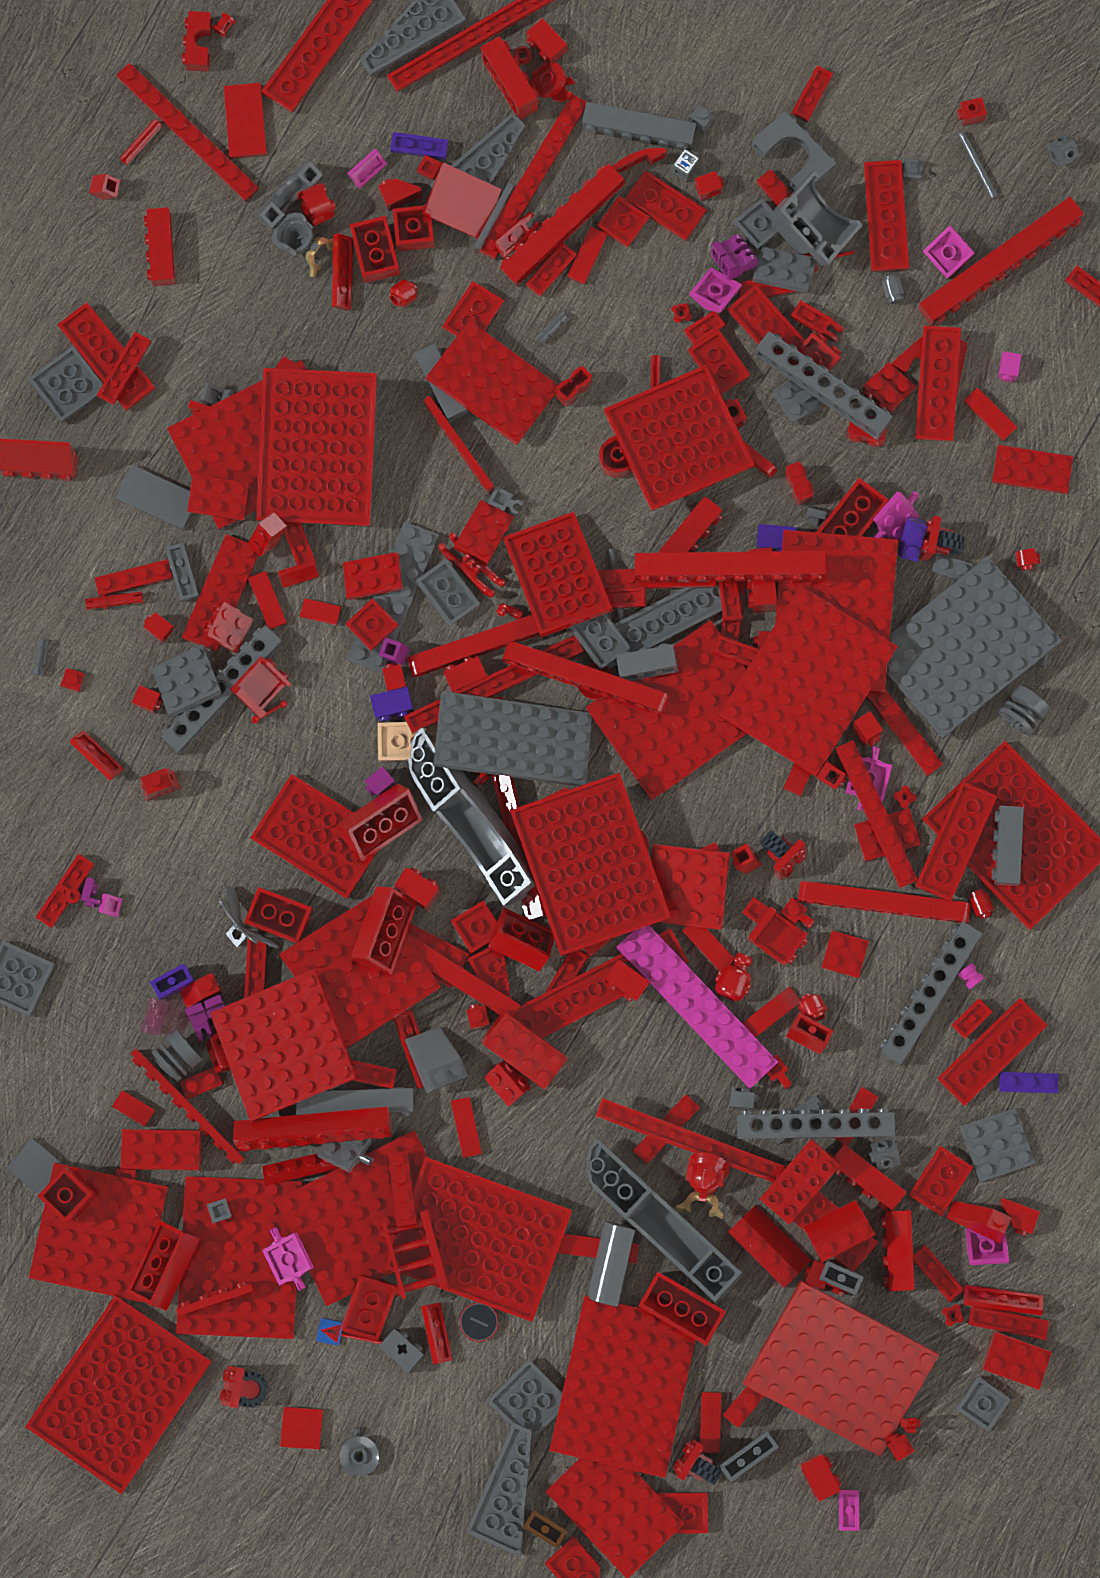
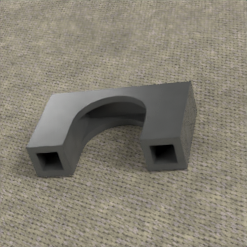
M786 111L752 140V148L763 159L785 143H796L806 150L809 156L807 165L790 179V187L794 191L811 172L816 171L820 175L815 179V186H817L835 170L836 161L834 157L829 153L826 154L822 150V145L817 140L814 141L810 137L808 130L804 127L801 128L797 124L796 118L792 114L788 115Z

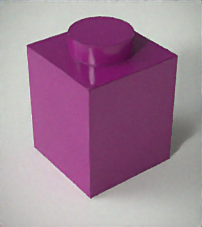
M385 638L379 656L404 666L410 648L401 642Z
M382 766L365 780L367 784L365 789L371 796L375 794L378 797L396 783Z

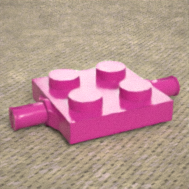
M897 491L873 519L878 525L879 530L874 538H884L886 536L888 539L899 541L902 538L907 517L917 519L920 517L913 507V503L920 495L913 491L906 499L902 493Z
M872 747L871 756L861 758L883 803L892 765L878 760L881 749L877 747L875 755L876 747ZM848 780L845 794L857 797L850 780ZM859 802L858 808H857V810H859V811L861 810V804H860V802Z
M277 1227L273 1228L270 1232L274 1242L262 1251L279 1286L288 1281H294L298 1291L306 1288L301 1276L313 1269L314 1266L297 1232L288 1237H281Z

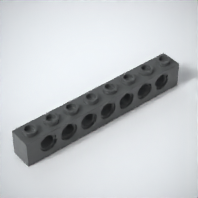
M768 332L756 347L755 356L876 440L881 437L890 425L892 416L888 410L879 408L872 399L860 395L856 388L847 386L843 379L838 376L834 377L826 367L814 363L810 356L798 352L794 345L785 343L778 334ZM781 350L783 354L776 355L773 351ZM795 360L798 362V365L793 366L789 361ZM811 371L814 375L807 376L804 372ZM820 382H827L829 386L823 387L820 385ZM841 392L844 394V397L839 398L835 393ZM857 403L860 407L853 408L850 404ZM873 414L875 418L869 419L866 415Z
M266 626L263 628L259 627L254 632L252 640L250 642L246 641L241 646L239 654L237 656L233 655L228 660L226 668L224 670L220 669L215 674L219 685H225L226 690L212 698L213 704L210 707H204L203 703L178 714L172 726L168 725L163 730L161 738L181 755L236 696L229 689L260 656L266 660L271 658L283 645L282 640ZM259 643L265 645L262 651H256L255 646ZM244 658H252L251 663L243 665L242 661ZM232 671L239 672V676L236 679L229 678ZM193 713L200 714V718L197 721L190 720ZM180 727L187 728V732L184 735L177 734Z
M963 921L960 925L956 923L951 931L953 937L950 941L946 940L940 949L943 951L940 958L937 956L934 958L930 965L933 967L930 974L926 972L921 979L922 987L920 990L915 989L910 997L913 1000L909 1007L905 1005L900 1013L902 1019L899 1023L895 1021L890 1029L892 1035L889 1040L885 1038L879 1047L882 1049L881 1055L899 1066L904 1061L982 935L980 931ZM962 939L965 942V947L957 948L955 940ZM945 956H953L955 963L952 965L947 964ZM941 971L945 975V979L943 981L936 980L935 972ZM926 988H932L935 992V995L933 997H927L924 993V990ZM916 1004L923 1005L924 1013H916L914 1006ZM906 1020L914 1023L913 1030H907L904 1027ZM902 1037L904 1045L901 1047L896 1046L894 1038Z
M850 1109L839 1110V1113H831V1110H819V1114H811V1110H800V1114H792V1110L780 1111V1114H772V1111H761V1115H753V1111H741V1115H737V1139L895 1136V1114L890 1112L889 1109H878V1113H870V1109H858V1113H850ZM872 1117L879 1120V1126L876 1129L869 1125V1120ZM813 1118H817L821 1122V1126L817 1130L813 1129L810 1125ZM832 1118H837L840 1121L838 1129H833L830 1126ZM851 1118L859 1120L860 1125L857 1129H853L850 1126ZM754 1119L762 1122V1128L758 1131L752 1128V1121ZM779 1119L782 1127L779 1130H774L771 1126L772 1120ZM793 1119L801 1121L800 1129L795 1130L791 1127Z

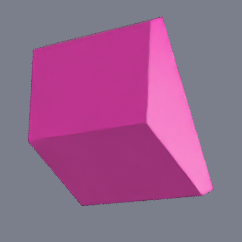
M951 225L923 250L926 256L947 279L960 270L975 254Z
M711 267L689 294L704 309L721 313L742 287V284L733 279L728 281L724 274Z
M968 1228L965 1229L969 1265L1009 1263L1006 1233H1004L1001 1242L998 1243Z

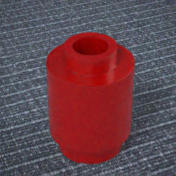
M983 889L971 893L969 901L976 917L986 919L992 916L991 912L994 911L988 894Z

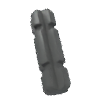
M560 312L556 319L554 318L544 328V331L537 334L538 340L545 343L549 336L551 337L561 327V324L568 320L567 315Z
M38 639L37 641L38 649H36L34 658L35 667L33 666L32 674L42 676L44 673L43 665L45 666L46 648H48L49 641L46 639Z

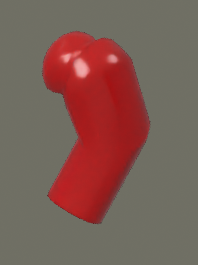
M505 603L499 604L496 613L501 617L508 614L518 620L524 616L523 611Z

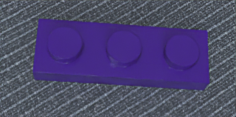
M393 132L390 151L422 157L426 155L431 158L446 160L449 142L447 139Z
M999 1072V1092L1058 1094L1059 1074Z

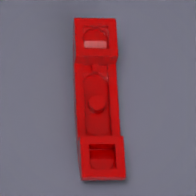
M665 148L640 150L624 157L612 167L620 174L646 159L652 165L667 157V150Z
M789 986L742 1024L756 1038L797 1006L801 1000Z

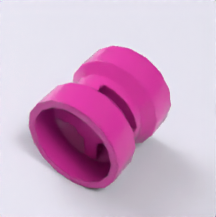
M973 963L957 974L960 979L966 981V986L969 990L984 979L981 973H977Z

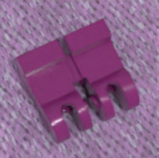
M739 234L721 243L719 241L711 243V257L720 267L728 281L742 275V272L753 269L758 264L759 260L753 255L752 250Z
M221 995L204 1001L205 1008L203 1003H199L185 1009L199 1042L205 1040L202 1033L203 1029H206L210 1038L213 1036V1028L209 1025L208 1020L212 1018L211 1012L225 1007Z

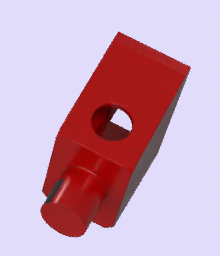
M168 768L145 775L140 779V785L146 801L181 789L175 771Z

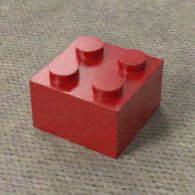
M425 205L393 209L398 252L435 248L432 218L423 215Z
M406 867L393 886L394 889L415 901L421 908L429 911L441 893L439 885H437L438 883L429 877L427 880L424 879L421 872L413 867L408 869Z
M64 1167L40 1192L38 1197L64 1223H69L96 1193L69 1167Z

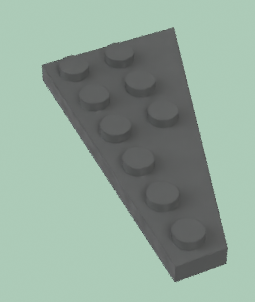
M415 0L398 17L394 25L384 33V36L361 58V63L369 76L372 77L464 24L466 19L454 0Z
M512 112L451 166L492 185L524 131V123ZM435 180L430 184L431 189L434 185Z
M514 1422L466 1533L520 1557L532 1430Z

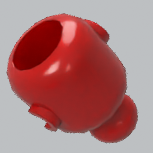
M737 953L734 958V965L725 966L722 971H719L715 980V991L719 995L735 1002H739L745 995L747 996L751 987V976L746 970L752 965V958L742 953Z

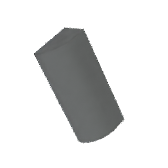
M604 1220L587 1295L590 1297L589 1299L618 1307L635 1227Z

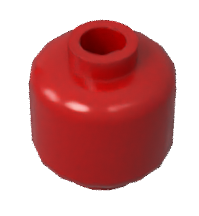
M404 279L399 281L390 289L389 297L391 302L397 307H407L417 298V286L412 281L409 282Z
M805 994L798 1006L801 1014L816 1022L821 1021L825 1018V1013L827 1012L824 1001L818 994Z

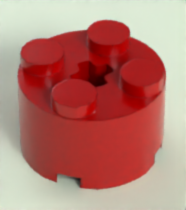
M317 183L296 194L297 200L302 201L300 209L307 222L312 223L313 227L334 218L335 204L332 199H328L326 195L327 190L323 183Z
M616 437L608 438L599 450V463L606 475L614 478H622L631 474V468ZM616 454H620V459H616Z

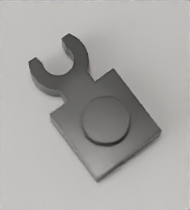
M497 486L488 501V504L504 512L507 508L510 509L511 513L518 516L519 512L514 510V506L519 505L523 507L522 501H513V494Z

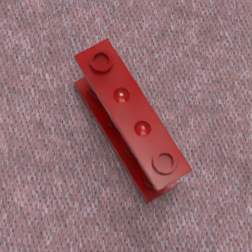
M428 1210L420 1212V1217L416 1219V1227L397 1229V1225L387 1228L386 1222H382L383 1227L379 1228L381 1238H386L398 1285H394L397 1297L401 1296L402 1300L406 1299V1292L427 1286L439 1285L440 1289L448 1287ZM420 1227V1229L424 1228L426 1235L422 1236V1239L392 1247L389 1235ZM423 1246L425 1248L429 1247L431 1255H428V1258L397 1266L394 1254ZM429 1265L430 1267L434 1266L436 1274H433V1277L402 1285L400 1273Z

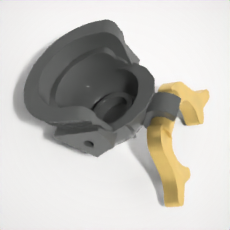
M291 213L281 219L276 225L272 234V241L275 246L291 257L309 250L306 253V260L310 266V276L315 278L317 271L321 269V265L315 263L314 255L323 244L326 245L328 250L332 251L333 238L317 237L315 242H313L314 235L311 231L313 226L307 222L303 214Z

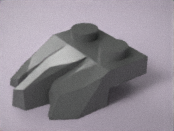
M793 381L773 390L775 398L791 424L806 416L809 417L817 413L826 405Z

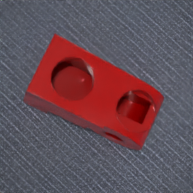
M215 1034L208 1040L206 1047L217 1074L230 1070V1066L219 1036Z

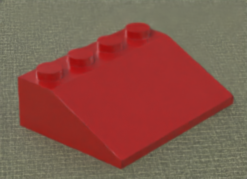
M0 438V473L4 477L13 478L15 475H22L23 478L32 479L33 476H39L45 480H51L52 477L63 481H70L71 478L76 479L78 456L69 442Z

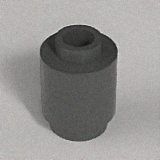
M895 275L886 276L882 282L886 300H889L890 304L903 301L905 294L900 277Z

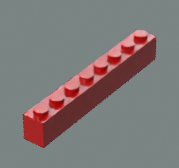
M609 163L606 166H601L593 179L589 178L586 180L583 188L579 192L575 191L565 205H560L552 218L548 217L545 219L542 227L538 231L534 230L524 244H519L512 256H507L503 259L500 269L516 286L521 284L626 184L624 178Z
M388 1106L260 1118L253 1122H250V1120L234 1121L233 1141L237 1151H249L350 1140L361 1141L372 1138L382 1139L384 1137H391V1115Z

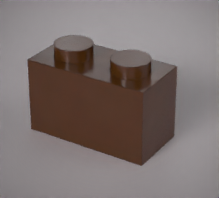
M535 1509L523 1526V1528L555 1548H558L568 1531Z

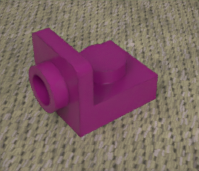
M88 877L85 881L81 900L85 902V906L96 908L101 903L100 900L92 898L96 896L98 891L97 881Z

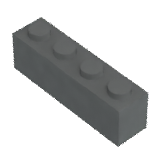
M435 343L414 353L415 359L425 378L443 355L441 348L437 349ZM426 380L449 423L469 414L465 407Z
M1000 806L998 811H995L994 822H998L997 830H994L993 841H997L996 849H993L992 859L996 861L995 868H992V880H995V885L1019 886L1024 807Z

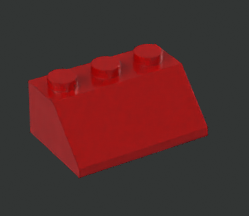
M504 907L491 934L488 947L540 972L550 957L554 936L552 930Z
M856 1200L803 1227L821 1263L875 1235Z

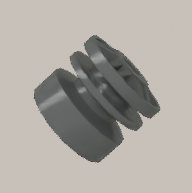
M1018 686L1011 695L1014 703L1006 701L1005 707H1001L998 713L1013 729L1024 735L1031 736L1033 733L1032 728L1036 729L1038 727V723L1034 718L1043 720L1049 713L1050 707L1028 688Z
M176 1029L167 1037L171 1045L169 1048L160 1043L159 1046L164 1052L161 1054L156 1048L151 1052L165 1073L179 1082L182 1078L177 1073L178 1070L187 1075L188 1073L184 1065L187 1063L192 1068H195L203 1059Z

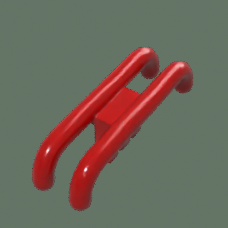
M450 533L449 538L455 545L458 537L455 533ZM444 543L439 544L438 547L441 553L487 597H494L495 592L489 589L477 577L481 571L499 587L505 586V580L497 576L487 565L471 558L468 554L463 557L462 563L449 551Z

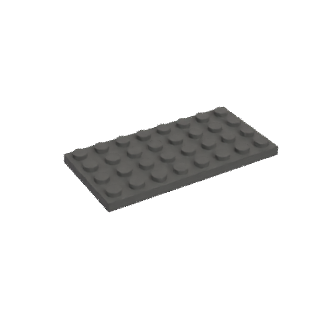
M442 691L433 766L579 787L586 784L592 716L589 712Z

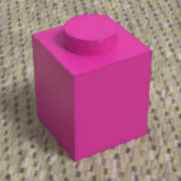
M1003 351L997 378L1002 379L1004 382L1016 381L1022 354Z

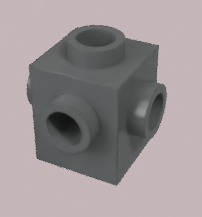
M1066 134L1047 145L1052 161L1060 167L1073 162L1074 159L1080 156L1077 141Z
M893 1138L871 1144L870 1160L872 1164L876 1163L878 1170L901 1164L898 1149Z

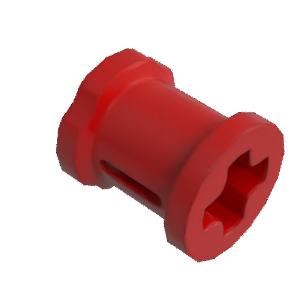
M222 12V17L216 25L212 26V29L220 36L226 37V32L231 25H235L236 21L228 14Z

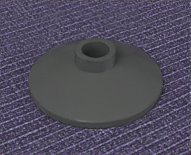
M356 1436L350 1438L343 1444L340 1450V1463L343 1469L353 1476L368 1475L376 1468L379 1461L378 1448L367 1437ZM357 1452H361L363 1454L362 1459L356 1458L355 1455Z

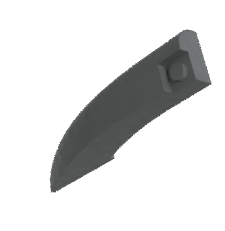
M422 727L416 733L410 745L412 749L408 763L412 778L433 812L439 815L472 856L503 906L520 901L529 895L527 892L536 885L527 858L497 813L463 770L433 766L436 740Z
M596 1138L590 1146L586 1158L587 1176L593 1188L714 1302L722 1300L732 1291L731 1288L744 1274L664 1198Z

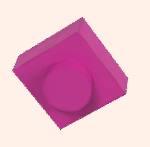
M103 894L98 912L118 917L122 899L109 894Z

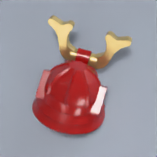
M706 1152L694 1153L689 1157L686 1181L690 1183L696 1192L689 1194L682 1204L676 1206L677 1212L685 1211L690 1213L691 1203L698 1200L710 1202L713 1205L709 1211L710 1217L724 1218L723 1213L718 1208V1199L712 1194L718 1187H724L725 1179L730 1173V1167L723 1158Z

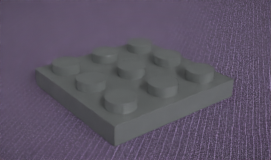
M71 346L28 378L62 424L98 398L97 393L103 385L74 346Z
M203 644L152 668L167 713L171 718L222 694Z
M2 941L0 944V1004L31 1017L55 964Z
M1016 1108L960 1126L979 1183L1035 1164Z
M528 1359L487 1402L511 1427L515 1422L531 1429L532 1441L557 1416L562 1392Z

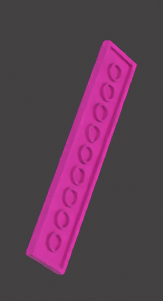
M650 926L633 931L616 947L642 976L650 981V984L749 1089L778 1063Z

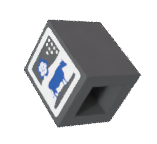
M684 148L672 165V173L688 182L700 165L699 155L693 150L688 151Z

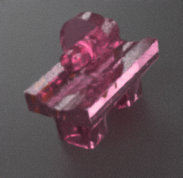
M149 998L141 1032L160 1036L169 1002Z

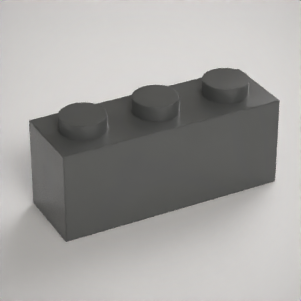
M660 644L656 648L644 647L636 652L625 651L621 655H616L620 678L629 681L679 672L673 644Z
M765 1431L722 1462L719 1467L728 1480L732 1482L779 1447L769 1432Z

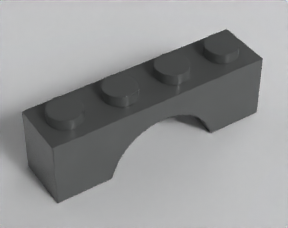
M304 161L254 215L266 228H273L285 215L288 207L297 199L296 194L313 186L323 174L310 161Z

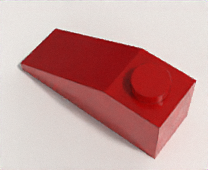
M953 1201L946 1216L947 1219L998 1243L1001 1242L1011 1220V1217L994 1209Z

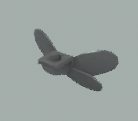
M227 886V904L220 897L218 899L233 922V926L226 933L233 944L239 947L248 938L258 944V940L269 946L281 948L275 941L248 929L241 920L238 896L231 886ZM236 929L242 932V937L239 940L234 937Z

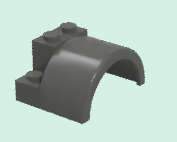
M813 171L790 197L782 200L773 212L781 220L776 225V230L798 254L810 253L821 266L828 265L862 227V223L859 220L842 216L822 199L815 186V179L820 175Z

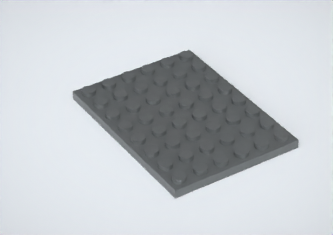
M987 556L890 634L889 641L898 647L887 663L886 674L938 735L944 739L1060 645L1062 641Z

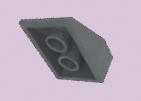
M440 1027L405 1039L427 1094L460 1082L468 1077L460 1056Z

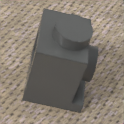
M698 105L690 115L689 122L696 123V129L705 134L715 121V118L709 108Z
M731 1087L729 1108L753 1110V1106H757L758 1094L751 1093V1089L739 1088V1091H735L736 1087Z

